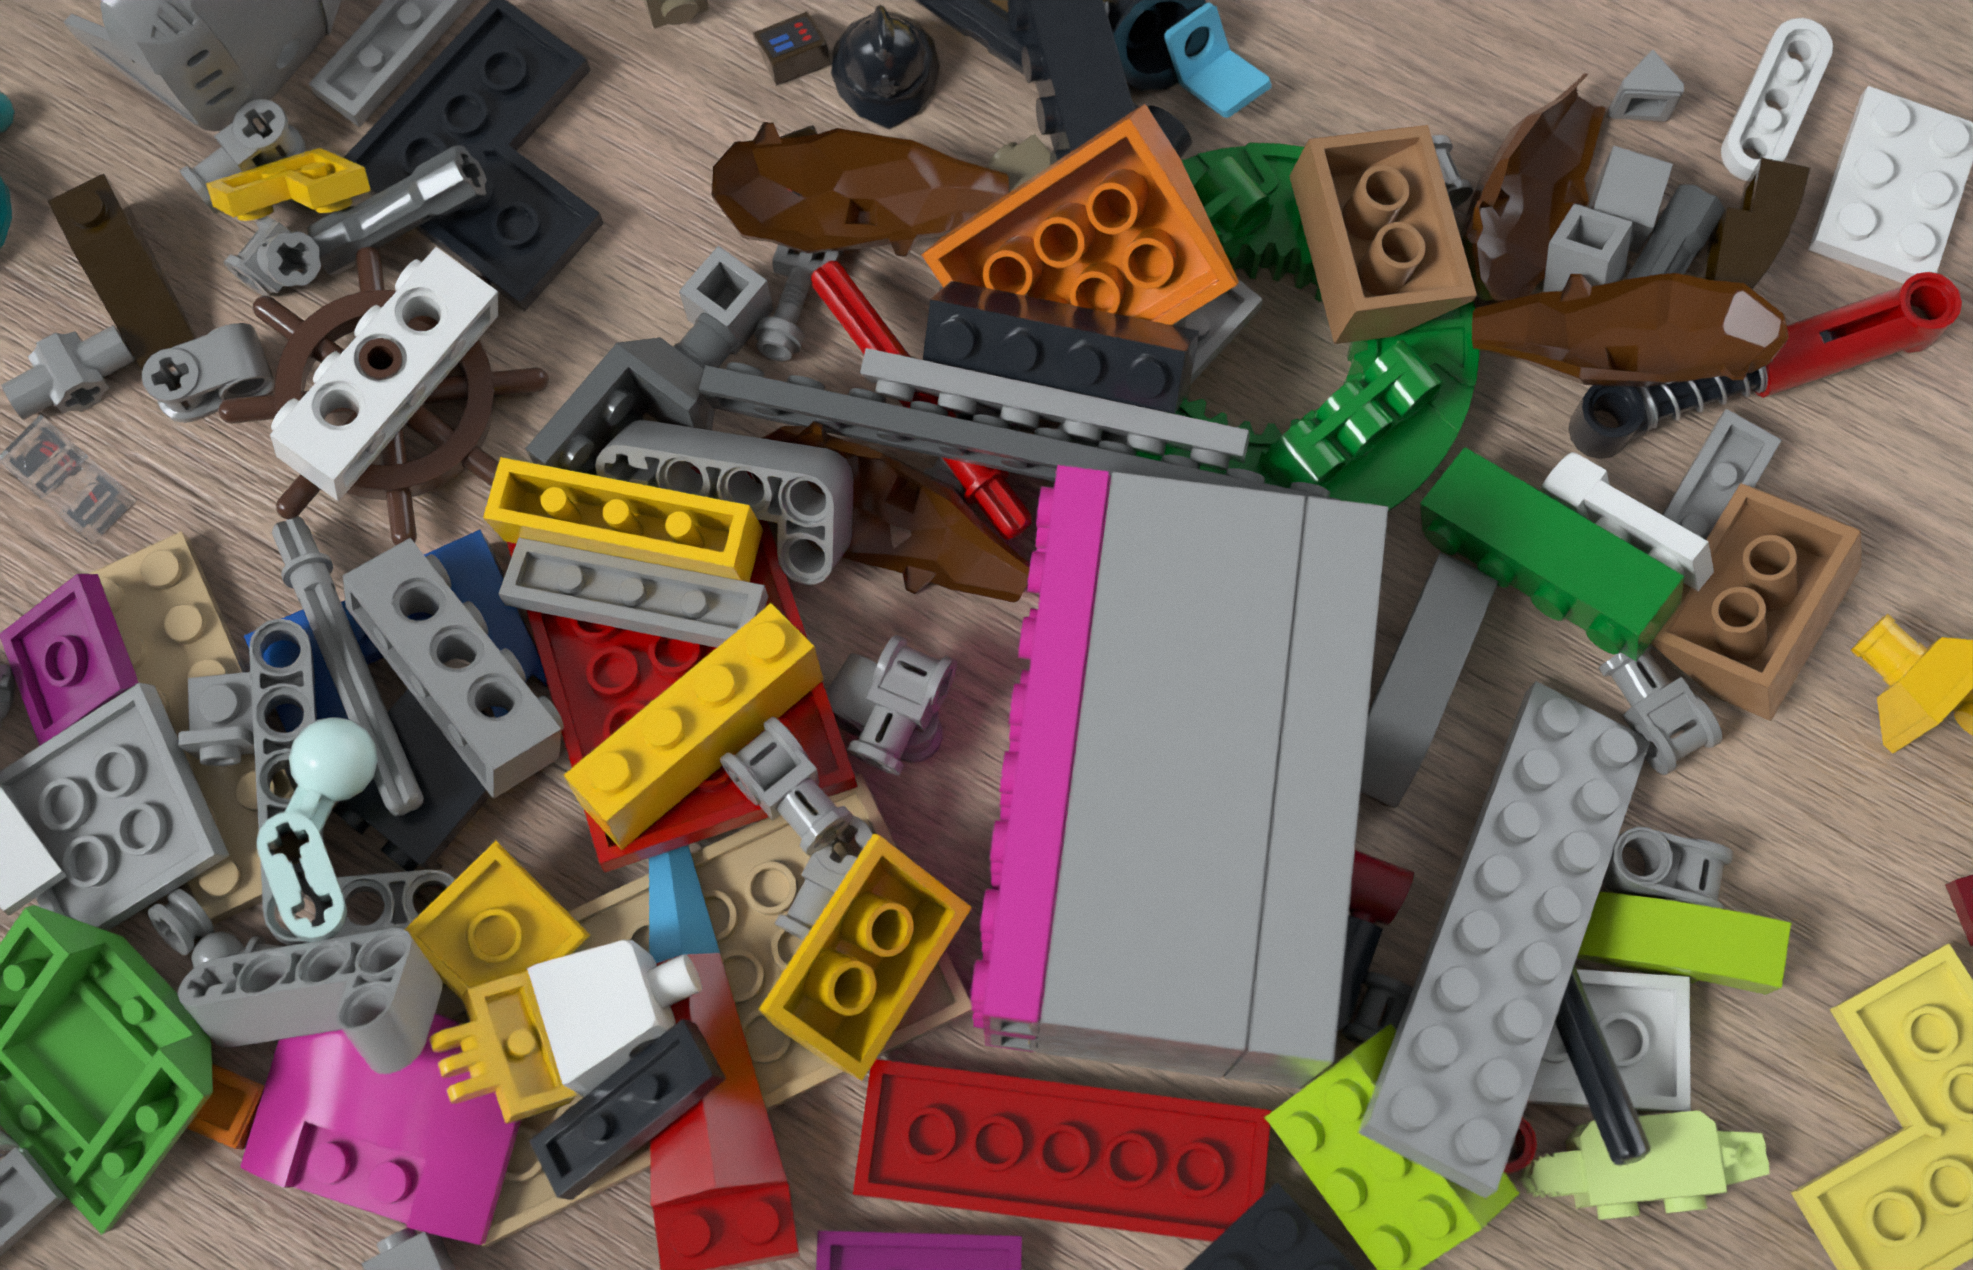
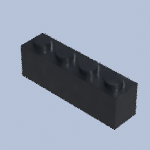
M1008 0V15L1011 28L1014 32H1022L1025 46L1022 48L1024 76L1028 83H1036L1039 98L1036 100L1038 127L1042 135L1050 134L1054 150L1050 154V165H1052L1135 110L1103 0Z
M950 281L930 299L923 360L1175 414L1189 392L1199 330Z

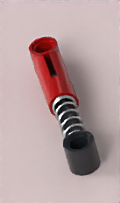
M1922 272L1908 278L1901 287L1786 325L1789 338L1782 349L1768 365L1752 373H1747L1744 380H1732L1727 376H1719L1650 387L1592 385L1570 417L1568 427L1570 439L1579 451L1589 457L1597 459L1610 458L1620 453L1630 440L1646 435L1647 430L1655 429L1660 420L1672 416V418L1678 421L1680 413L1692 409L1701 413L1706 404L1718 401L1725 405L1727 397L1739 393L1748 397L1751 389L1758 396L1765 398L1900 351L1908 353L1921 352L1932 346L1960 314L1962 305L1960 292L1954 283L1942 274ZM1911 305L1922 309L1929 320L1917 316L1911 309ZM1601 410L1610 413L1617 420L1619 427L1610 428L1602 425L1596 419L1594 411Z

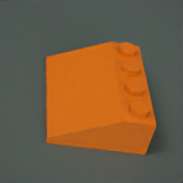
M1146 104L1126 115L941 237L922 254V257L943 287L950 281H956L1169 325L1176 323L1239 283L1180 157Z

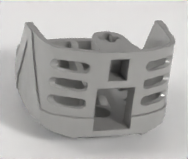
M101 0L100 6L105 27L72 13L64 21V24L77 40L160 102L204 130L219 132L233 122L236 112L244 104L257 99L271 100L314 51L325 35L329 36L341 0Z

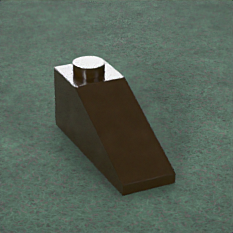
M104 173L48 200L73 253L142 371L144 364L153 354L160 350L169 349L197 339L130 206ZM172 364L167 365L168 368L173 366Z

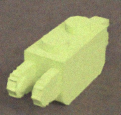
M1700 1110L1638 1116L1651 1146L1650 1152L1642 1160L1622 1166H1617L1611 1161L1595 1121H1590L1585 1125H1578L1565 1141L1567 1152H1558L1551 1155L1544 1154L1543 1157H1535L1527 1167L1523 1168L1519 1180L1522 1181L1523 1186L1527 1190L1526 1193H1532L1533 1197H1538L1539 1195L1541 1198H1544L1546 1194L1548 1197L1574 1195L1576 1209L1597 1207L1598 1220L1640 1216L1639 1202L1664 1200L1666 1213L1707 1209L1705 1196L1726 1193V1185L1768 1175L1770 1172L1763 1133L1717 1131L1716 1123Z

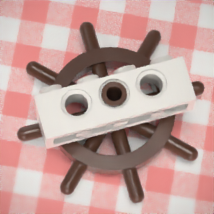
M363 247L356 253L360 292L328 303L310 315L305 321L270 296H260L254 301V314L289 340L278 363L275 378V394L226 399L220 404L218 413L220 418L229 424L273 420L271 425L273 432L270 436L276 457L300 474L277 500L276 511L279 516L288 520L298 517L321 489L337 501L345 493L362 498L386 500L391 539L396 546L409 538L414 543L417 540L412 497L441 487L455 478L465 468L492 487L499 461L483 451L481 447L491 426L494 396L543 391L548 386L549 377L545 370L538 367L491 372L489 360L479 338L498 317V291L491 286L490 281L484 276H476L435 247L423 262L416 259L403 270L395 284V290H385L379 251L375 247ZM352 332L356 336L345 350L335 343L338 339ZM317 360L321 364L313 377L315 384L310 390L304 391L308 374ZM457 363L464 374L447 376ZM467 399L463 417L456 430L421 406L427 403ZM355 411L342 426L331 425L325 421L328 414ZM406 425L437 447V449L424 457L407 462L403 426ZM381 454L382 465H372L371 463Z

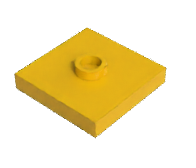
M494 841L404 929L409 932L441 980L461 1000L467 988L528 971L527 968L538 963L571 955L590 936V933L497 841Z

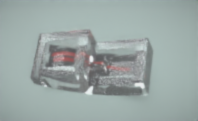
M41 414L0 454V463L92 545L137 500Z

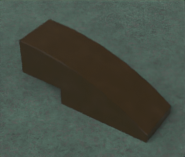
M1763 157L1760 159L1753 173L1744 184L1740 209L1727 207L1710 235L1703 279L1744 283L1752 290L1755 289L1789 236L1802 204L1810 167Z

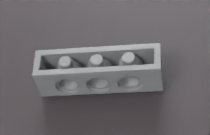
M409 538L343 575L347 610L493 799L560 758L561 730H563L564 725L557 709L545 696L536 698L525 684V673L514 654L507 648L499 651L488 637L486 622L476 606L470 601L462 604L450 589L451 581L449 575L437 557L432 554L425 557L413 540ZM417 612H425L433 616L423 621L407 618V616ZM452 659H462L471 663L469 666L461 669H453L443 665ZM496 706L506 709L509 713L502 717L492 718L483 715L480 711Z

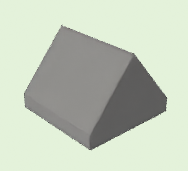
M1652 50L1622 81L1608 109V116L1612 117V119L1667 121L1684 93V83L1658 54Z

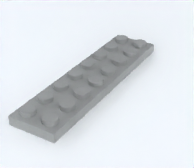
M1537 681L1525 692L1358 1131L1359 1134L1484 1198H1487L1497 1190L1651 742L1647 741L1643 735Z

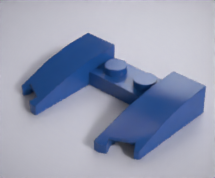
M481 529L424 554L425 557L432 554L442 563L451 581L450 589L461 603L470 601L476 606L486 622L488 637L499 651L507 648L514 654L525 673V683L533 675L542 684L547 686L538 649L520 609L504 605L499 596L505 576L490 543ZM345 600L342 601V607L367 665L384 658L347 610ZM299 610L282 618L300 625L308 634L314 658L317 720L332 717L349 720L304 610ZM417 612L407 616V618L415 621H423L433 617L425 612ZM255 631L244 635L248 648ZM277 641L268 646L263 660L272 667H288L296 662L300 655V648L291 641ZM282 704L275 707L287 733L294 731L300 726L304 719V712L301 708L294 704ZM491 707L496 718L509 713L504 708Z

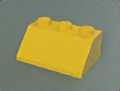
M873 833L759 1010L777 1029L821 1060L862 1081L972 907L883 837Z

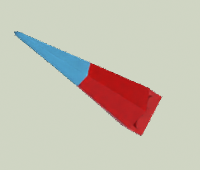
M689 845L649 858V953L653 956L657 966L683 954H686L691 959L699 975L702 990L670 1006L676 1024L682 1019L697 1023L726 1080L650 1139L651 1207L653 1209L660 1270H730L800 1257L789 1183Z

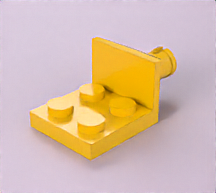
M1887 613L1850 649L1857 658H1862L1888 684L1877 697L1883 745L1892 754L1939 725L1951 711L1955 712L1954 717L1957 723L1973 736V640L1941 637L1926 648L1921 642H1916L1895 623L1896 620Z

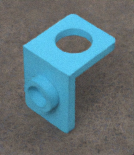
M1210 2L1204 4L1165 32L1164 38L1180 86L1224 118L1231 117L1271 88L1270 78L1229 49L1217 7ZM1199 27H1207L1209 38L1206 46L1197 55L1187 57L1184 47L1188 36Z

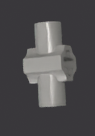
M115 325L84 341L76 331L67 334L54 333L37 342L35 350L28 356L33 368L3 383L1 387L9 402L23 420L53 404L62 414L69 411L82 412L101 402L102 395L110 388L104 377L135 361V358Z

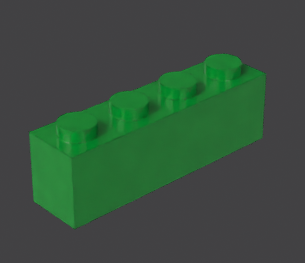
M1466 447L1462 449L1420 502L1422 531L1426 539L1434 547L1448 555H1455L1456 552L1477 564L1478 570L1497 580L1498 586L1507 588L1511 585L1531 597L1534 606L1549 618L1557 621H1562L1565 618L1585 630L1587 637L1593 644L1607 653L1617 655L1621 652L1637 662L1681 604L1684 576Z

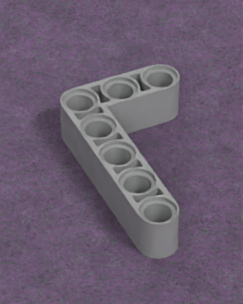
M286 619L266 621L259 626L252 635L249 646L259 830L268 819L276 814L285 812L291 798H280L273 794L270 789L271 781L280 770L290 767L289 756L293 741L303 728L317 721L314 658L308 634L300 625ZM277 641H291L300 648V655L296 662L288 667H272L263 660L268 646ZM294 704L304 712L302 723L294 731L279 733L270 729L267 725L268 715L278 705ZM323 826V829H322V831H321V833H320V835H321V837H322V839H323V842H324V826ZM286 831L282 833L280 836L282 837L285 834L291 833L293 831ZM261 863L263 915L266 926L278 941L287 946L309 943L301 940L291 931L280 927L277 919L279 909ZM301 863L294 864L293 866L296 869L306 896L303 898L311 901L316 908L315 918L311 924L313 927L320 926L325 923L324 911L333 906V900L321 902L316 893H313ZM439 870L337 877L346 905L350 898L357 893L372 892L383 900L385 906L380 919L367 926L356 925L346 916L344 926L332 938L390 928H401L404 930L418 916L413 907V900L416 894L429 886H437L445 890L455 879L453 876Z

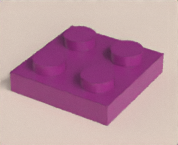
M77 573L0 633L2 645L39 746L139 683L98 574Z

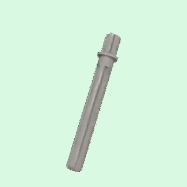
M298 516L294 519L278 522L273 527L272 535L285 564L281 573L283 582L286 586L294 589L298 601L303 607L349 720L364 728L375 743L378 762L373 778L385 807L393 816H404L409 811L418 809L422 805L424 798L335 590L336 587L330 575L333 570V563L328 555L319 552L309 526L305 524L303 518Z

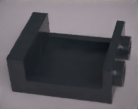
M407 689L387 713L423 795L422 805L416 810L409 811L404 816H393L385 807L375 780L372 778L362 792L348 800L339 801L332 811L360 834H363L371 825L389 839L380 850L404 870L414 871L420 865L426 870L440 871L443 866L437 862L439 856L491 795L414 695ZM483 710L480 711V713H482L483 715L491 717Z

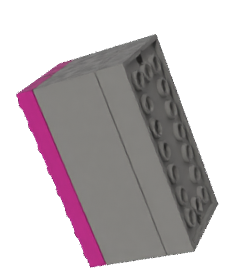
M1057 465L1055 487L1041 486L1035 545L1037 549L1032 551L1027 592L1040 593L1038 609L1030 608L1029 617H1023L1018 658L1031 659L1030 670L1022 669L1020 684L1014 683L1009 717L1010 746L1009 751L1004 753L1000 781V820L995 819L990 854L992 890L986 889L980 928V932H982L983 957L982 960L976 959L970 1002L972 1003L971 1011H973V1027L984 1029L985 1046L1026 1052L1037 1051V1053L1216 1078H1221L1224 1075V1079L1300 1089L1332 1064L1334 1058L1388 507L1308 497L1307 501H1305V496L1118 472H1112V476H1108L1109 471Z

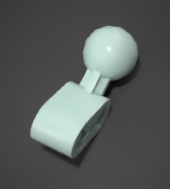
M338 717L315 721L303 728L293 741L289 763L291 775L298 786L285 812L276 814L268 819L259 830L256 841L258 855L283 921L295 936L307 942L330 939L337 935L345 924L347 916L346 901L320 833L335 802L348 800L362 792L374 777L378 762L376 746L368 732L354 721ZM292 830L298 839L309 837L310 842L300 847L302 857L300 862L311 890L313 893H316L321 902L333 900V906L324 911L325 923L320 926L313 927L307 918L296 920L295 913L305 908L303 897L306 896L293 864L288 861L284 854L273 855L272 850L278 849L282 845L280 835L286 831Z

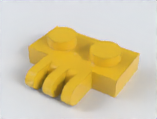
M528 971L467 988L462 996V1000L470 1022L442 1030L429 1037L430 1044L435 1053L461 1046L463 1052L447 1057L438 1063L442 1078H449L466 1072H470L471 1079L458 1082L447 1088L451 1104L461 1103L495 1092L507 1124L570 1104L576 1097V1093L562 1084Z

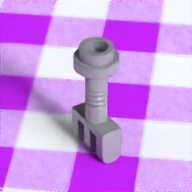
M781 245L777 246L772 259L773 272L788 276L774 317H763L759 320L754 335L758 340L756 347L760 353L773 360L788 361L791 359L792 354L800 351L805 335L796 324L812 283L811 275L817 268L822 267L828 261L835 260L840 263L843 250L826 252L824 260L820 261L816 260L818 253L807 254L801 252L800 255L793 254L794 249Z

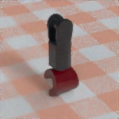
M1355 850L1353 856L1348 912H1351V915L1347 917L1336 1032L1346 1027L1352 1018L1361 991V985L1365 982L1383 928L1375 925L1376 922L1386 926L1392 922L1402 907L1414 878L1413 871Z

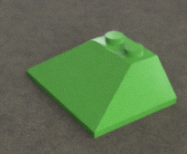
M32 905L24 908L0 943V1126L21 1148L27 1149L60 1191L102 1235L113 1228L212 1095L211 1038L183 1006L175 990L123 936Z

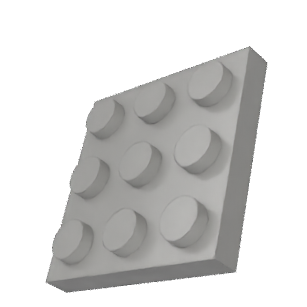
M137 683L0 771V785L67 876L36 897L39 907L109 931L230 856L185 753L179 747L177 735L154 685Z

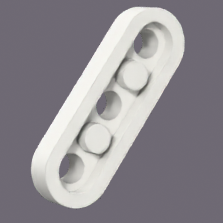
M1806 18L1788 20L1778 27L1768 43L1722 144L1721 156L1723 163L1734 176L1747 181L1762 157L1784 161L1832 55V39L1827 30L1819 23ZM1787 52L1799 54L1803 61L1799 62L1796 59L1790 58ZM1765 100L1777 102L1782 110L1770 108ZM1743 149L1754 150L1760 159H1753L1747 156Z

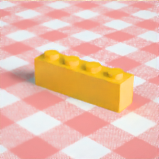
M500 457L483 519L506 542L517 543L518 538H525L750 582L763 528L750 505Z
M770 603L563 775L579 804L617 846L623 850L722 766L720 758L727 752L735 755L765 730L764 722L772 716L778 719L824 680L815 647Z

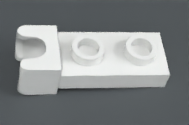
M1575 452L1566 455L1542 484L1541 492L1684 576V583L1699 591L1714 573L1709 542L1610 486L1607 471Z

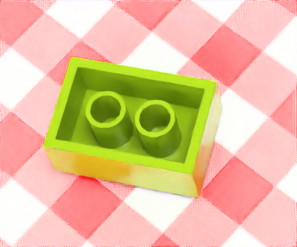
M1390 1023L1265 1118L1377 1270H1420L1484 1228L1520 1192L1503 1171L1497 1190L1487 1198H1484L1358 1133L1396 1034V1029Z

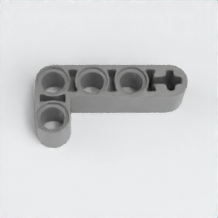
M639 420L626 425L597 457L595 466L597 476L750 505L758 520L778 523L777 555L779 565L788 577L798 583L815 585L824 581L850 546L853 516V474L847 460L835 451L820 447ZM687 462H690L693 465H695L699 469L701 474H698L695 471H693ZM747 471L758 476L763 485L751 479ZM807 481L814 482L820 486L825 495L813 490ZM807 539L816 542L823 551L815 549L809 544Z
M1441 552L1427 577L1367 714L1360 792L1394 808H1397L1428 751L1498 583L1497 580L1477 568Z
M390 928L215 958L203 962L185 976L179 986L178 997L214 1044L219 1047H236L342 1030L372 1070L379 1074H390L410 1065L420 1055L438 1005L443 982L409 932L401 928Z

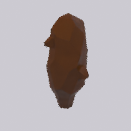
M1584 73L1555 100L1526 116L1515 125L1477 183L1460 232V238L1477 296L1484 301L1500 303L1529 296L1536 285L1545 278L1549 242L1573 204L1586 207L1589 203L1584 179L1592 162L1606 109L1604 106L1595 107L1578 95L1577 86L1588 76V73Z
M763 122L754 140L735 141L713 166L711 195L741 237L748 240L772 242L807 254L891 244L896 256L907 257L917 240L946 235L1008 194L1009 176L1003 172L955 159L910 139L835 128L814 135L781 139L773 122ZM790 190H792V191H794V192H796V193H799V194H801V195L798 196L797 194L791 192Z
M1678 273L1631 278L1591 286L1582 274H1570L1563 291L1540 292L1478 307L1473 311L1472 316L1473 349L1526 362L1551 374L1583 385L1650 387L1719 376H1727L1732 380H1744L1747 373H1752L1768 365L1789 338L1784 314L1746 284L1706 280Z
M815 421L806 427L782 426L761 437L762 439L826 448L839 453L847 460L853 474L852 538L850 546L842 556L843 558L902 573L905 589L913 594H916L931 582L949 590L1013 603L1018 602L1028 584L1030 562L1021 557L991 531L951 485L884 453L861 444L828 435L823 425ZM752 473L756 483L763 485L760 478ZM807 481L813 490L825 495L820 486L814 482ZM890 524L911 530V536L895 548L892 544Z

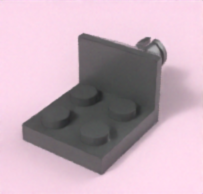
M701 313L695 320L692 328L674 346L667 343L661 337L616 343L525 448L534 464L597 476L595 466L601 451L626 425L634 421L644 420L643 415L646 412L660 423L713 431L715 409L712 408L700 392L699 386L705 365L719 368L727 357L738 349L737 338L717 319L706 313Z

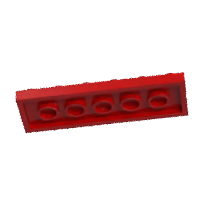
M876 1059L869 1072L853 1195L1212 1243L1264 1194L1270 1124L1265 1117L1272 1110Z

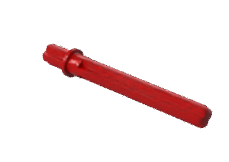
M835 260L828 261L812 273L811 281L813 288L863 354L865 349L868 348L912 358L839 262ZM914 392L912 402L921 401L937 405L939 397ZM899 400L903 407L910 408L911 402ZM948 411V417L957 418L954 412ZM943 458L966 490L964 494L966 502L968 504L977 503L1004 539L1011 540L1019 536L1032 524L1031 513L1005 481L1009 475L1007 471Z

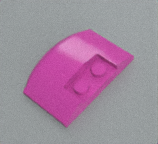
M435 1012L420 1055L410 1065L390 1074H379L372 1070L342 1030L280 1039L275 1050L240 1168L283 1188L294 1187L406 1223L407 1228L482 1245L486 1243L522 1119L506 1124L495 1092L461 1103L451 1104L447 1088L458 1082L471 1079L470 1072H466L453 1077L442 1078L438 1063L447 1057L463 1052L461 1046L435 1053L433 1052L429 1037L442 1030L462 1024Z

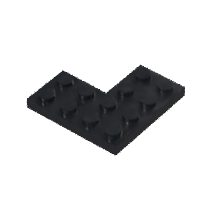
M490 0L344 156L345 159L365 168L371 189L367 193L374 196L411 176L417 166L456 145L465 146L470 155L479 161L487 179L485 183L487 195L450 215L436 216L415 229L475 275H481L488 279L495 290L524 312L604 224L601 214L517 152L590 72V67L584 56L507 0Z

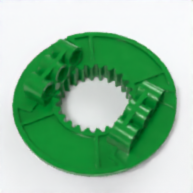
M1247 143L1246 146L1216 149L1198 153L1193 157L1181 160L1234 272L1237 269H1243L1249 279H1256L1261 268H1268L1273 281L1278 282L1286 273H1291L1294 275L1296 288L1302 289L1310 283L1317 286L1315 300L1322 302V296L1290 180V174L1304 147L1281 143ZM1474 301L1396 336L1351 342L1347 353V360L1351 362L1344 385L1333 393L1320 408L1315 411L1311 410L1302 417L1301 421L1299 419L1291 420L1290 427L1284 434L1279 431L1274 423H1268L1262 435L1254 434L1251 423L1244 420L1237 428L1249 430L1250 440L1245 461L1242 463L1230 460L1228 469L1249 470L1262 475L1265 478V484L1290 489L1291 483L1294 482L1315 484L1327 489L1330 492L1329 497L1347 502L1388 507V512L1412 495L1443 461L1457 438L1469 410L1477 382L1480 356L1479 350L1473 349L1472 343ZM1189 392L1175 413L1180 416L1228 426L1227 414L1221 412L1209 419L1204 415L1207 402L1204 399L1188 402ZM1166 446L1164 455H1178L1190 459L1191 451ZM1141 452L1136 453L1137 457L1161 461L1162 456ZM1200 466V470L1222 475L1226 474V470Z

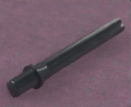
M1574 965L1554 1022L1611 1161L1617 1166L1635 1163L1646 1157L1650 1152L1651 1146Z

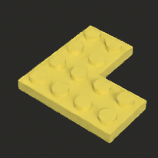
M1950 943L1829 1009L1903 1127L1790 1192L1837 1270H1953L1973 1258V979Z

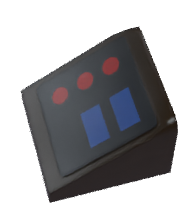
M807 11L753 32L755 42L775 85L782 84L830 64L829 50L825 38Z

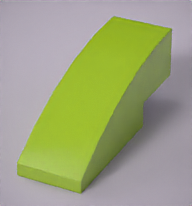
M1599 892L1576 958L1647 974L1690 977V983L1692 984L1701 980L1767 995L1782 988L1791 922L1704 905Z

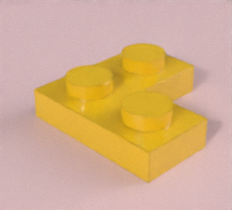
M320 147L206 183L213 207L231 217H237L240 221L265 217L274 211V204L293 199L313 210L316 209L318 213L335 212L352 205L351 197L371 191L363 166Z

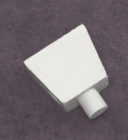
M621 940L538 963L527 968L562 1084L583 1097L676 1024L670 1005L702 990L697 970L686 954L657 966L653 956L633 940Z

